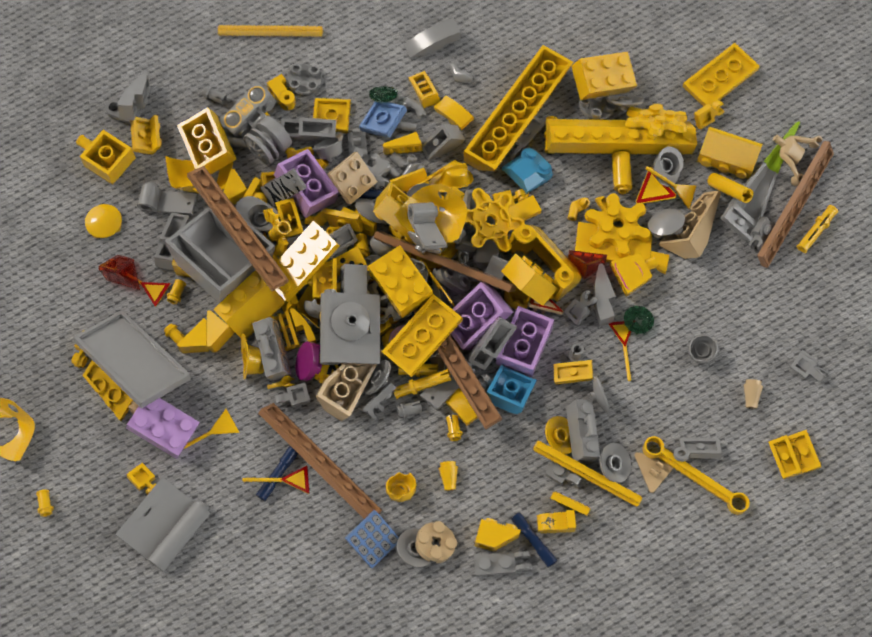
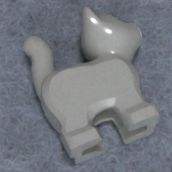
M377 153L371 157L373 161L372 167L366 164L378 181L374 185L375 190H384L390 182L384 177L389 173L395 178L401 176L389 161L382 159Z

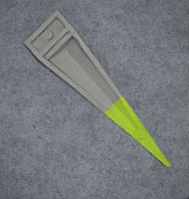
M800 121L796 122L782 139L785 140L789 136H795ZM778 144L743 185L752 189V200L748 203H743L733 198L720 218L746 242L751 241L755 235L753 230L760 217L764 215L771 191L783 163V159L780 157L781 146Z

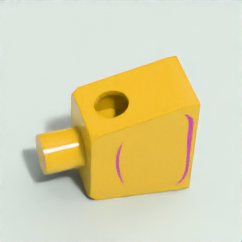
M641 253L613 260L609 266L627 297L651 280L653 276L650 270L658 267V262L654 256L644 260Z

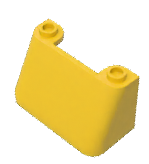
M525 224L519 226L511 233L509 241L512 247L509 251L512 254L516 251H522L527 255L533 250L555 274V279L552 283L558 288L557 295L553 294L555 297L553 299L556 302L579 284L582 277L580 271L542 229Z

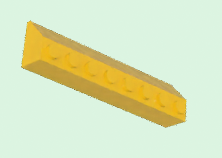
M542 45L464 150V162L479 171H495L571 68L573 61Z
M546 119L548 153L613 154L618 151H626L630 154H659L663 148L674 147L678 149L681 155L692 154L697 146L696 128L690 121L683 122L687 126V132L685 133L665 130L662 131L663 134L661 136H652L646 128L626 127V120Z

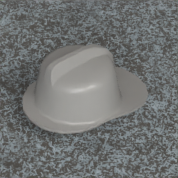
M336 132L335 139L317 140L313 150H316L320 159L328 160L329 163H332L335 157L342 153L341 141L343 133Z
M674 147L663 148L654 159L653 168L662 176L676 183L683 168V157L678 149ZM655 176L660 184L667 187L671 186L659 177Z
M253 196L241 198L235 207L239 214L259 232L268 231L273 227L270 222L266 221L263 210L273 208V212L278 214L273 206Z

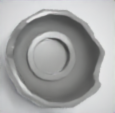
M374 236L370 240L372 250L381 257L396 248L374 239Z
M316 299L313 301L305 300L304 310L313 318L320 319L321 304H317Z
M709 335L696 336L688 346L689 355L700 364L713 361L719 351L717 340Z

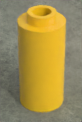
M618 151L612 154L613 185L616 192L626 194L632 189L630 153Z

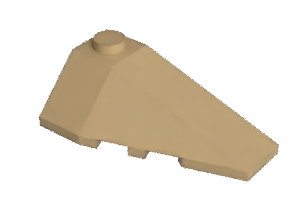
M718 190L703 193L690 207L692 212L685 215L683 231L680 234L663 236L659 245L684 259L700 257L708 244L721 192Z
M343 363L324 380L316 395L323 409L340 421L350 417L377 364Z

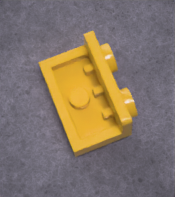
M153 115L151 119L135 117V120H130L133 152L153 155L160 149L162 144L158 115Z
M333 258L332 262H325L312 276V300H321V293H324L326 289H335L336 292L340 293V282H337V276H340V264H337V258Z

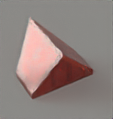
M569 250L568 259L577 267L582 278L585 280L598 270L599 264L603 263L605 266L607 255Z
M116 255L99 265L98 269L107 281L140 290L133 258Z

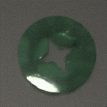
M374 87L370 90L369 97L376 102H390L398 97V91L394 87Z
M643 306L630 307L623 317L624 326L628 328L629 332L632 331L636 335L645 334L654 325L652 313ZM636 317H637L639 320H641V319L643 320V321L641 322V325H639L638 322H634L635 319H636Z

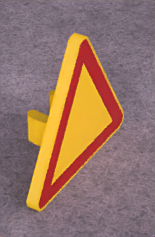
M648 171L637 196L636 204L675 199L676 193L670 187L660 184L655 175Z

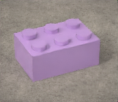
M308 149L277 165L274 173L275 178L295 168L307 188L290 197L294 198L295 205L305 218L335 203L339 191Z
M480 282L453 308L463 320L451 335L463 350H471L485 331L499 317L506 320L513 311L492 285Z
M518 306L511 321L517 328L497 356L496 364L499 366L502 364L511 370L532 378L553 329L554 319Z
M159 398L142 409L138 406L127 423L126 429L178 459L200 422Z

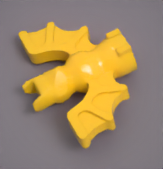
M273 208L263 210L266 221L273 225L268 235L271 242L278 240L277 253L280 258L287 251V246L289 245L285 235L291 232L292 229L289 221H279V214H275Z

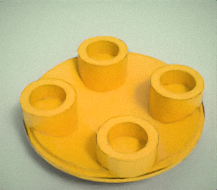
M97 205L86 215L85 227L94 238H107L121 229V213L112 205Z

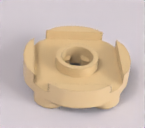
M436 521L435 523L425 524L418 531L415 546L417 552L424 560L442 563L448 560L454 553L457 541L453 532L443 522ZM433 539L439 541V547L438 545H432Z

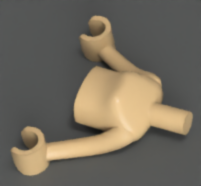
M775 135L773 141L781 146L780 157L789 165L794 174L791 178V184L798 186L799 180L804 175L799 174L795 165L802 159L805 149L797 142L807 143L811 148L820 147L818 143L822 142V137L789 136L784 140L779 135Z

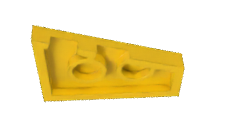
M92 360L82 376L96 393L100 395L106 405L114 412L115 416L122 421L129 411L128 406L132 404L133 400Z

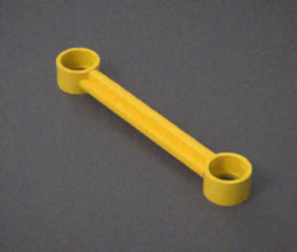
M651 436L646 439L643 445L645 456L651 459L659 458L726 502L731 513L740 515L749 508L750 501L744 493H732L687 462L676 460L673 453L664 448V443L659 437ZM656 442L660 446V452L651 453L648 451L647 443ZM736 497L743 499L745 509H735L732 505V499Z

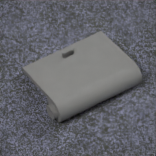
M326 289L324 293H321L320 364H380V295L338 293L335 289ZM345 302L360 304L366 309L370 317V326L367 333L355 341L341 339L335 334L331 326V316L334 310ZM349 317V322L355 323V319Z
M162 477L115 535L164 572L210 515L208 512L209 507L202 501L199 503L192 501Z

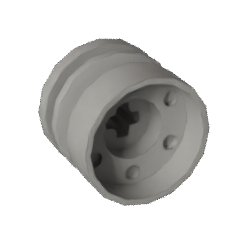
M265 116L257 124V129L252 128L249 131L250 133L243 137L246 146L252 154L266 165H270L274 161L273 159L279 157L278 151L283 153L292 145V139L287 131L270 116Z

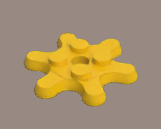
M653 104L649 106V109L629 107L626 115L630 116L625 122L626 127L646 128L652 136H661L663 134L662 131L672 130L678 133L687 132V126L683 123L687 121V114L683 111L664 110L663 105Z
M474 189L472 199L476 207L472 210L467 209L465 223L471 224L475 229V234L471 238L472 246L480 248L485 244L486 240H492L496 243L499 251L508 252L512 247L508 239V232L510 230L514 231L521 225H525L521 218L512 217L508 212V207L512 203V197L504 192L499 195L497 200L492 201L487 198L483 189ZM487 217L493 218L495 224L487 223Z
M612 193L606 198L607 209L605 211L589 209L585 212L584 217L586 221L594 223L598 228L597 233L590 237V245L594 248H599L604 243H612L616 248V254L624 258L630 253L628 244L631 240L638 239L642 242H647L651 239V232L649 229L638 224V219L646 213L645 205L637 203L631 208L623 207L620 204L619 196ZM620 220L623 227L616 228L613 223Z

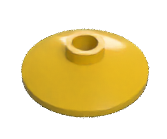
M562 416L550 418L545 426V435L549 445L563 454L571 453L568 420Z

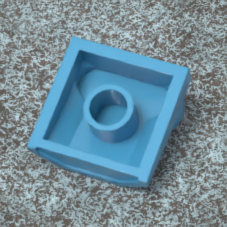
M532 148L523 149L521 155L514 158L501 169L526 194L549 181L553 176L551 165Z
M501 364L486 393L494 406L513 414H519L524 410L537 380Z

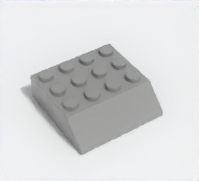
M207 207L165 241L177 265L218 303L255 271L253 265L210 207ZM245 220L273 258L275 246Z

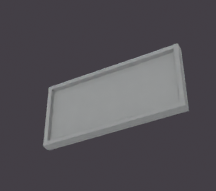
M123 310L73 337L74 342L141 409L191 380L190 373Z

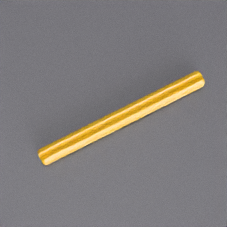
M219 25L218 35L321 37L323 35V27Z
M540 440L535 443L533 451L635 507L640 504L642 497L616 482L609 481L604 475Z

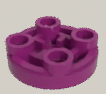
M307 341L301 345L295 363L296 375L300 380L309 381L315 374L321 372L319 344Z

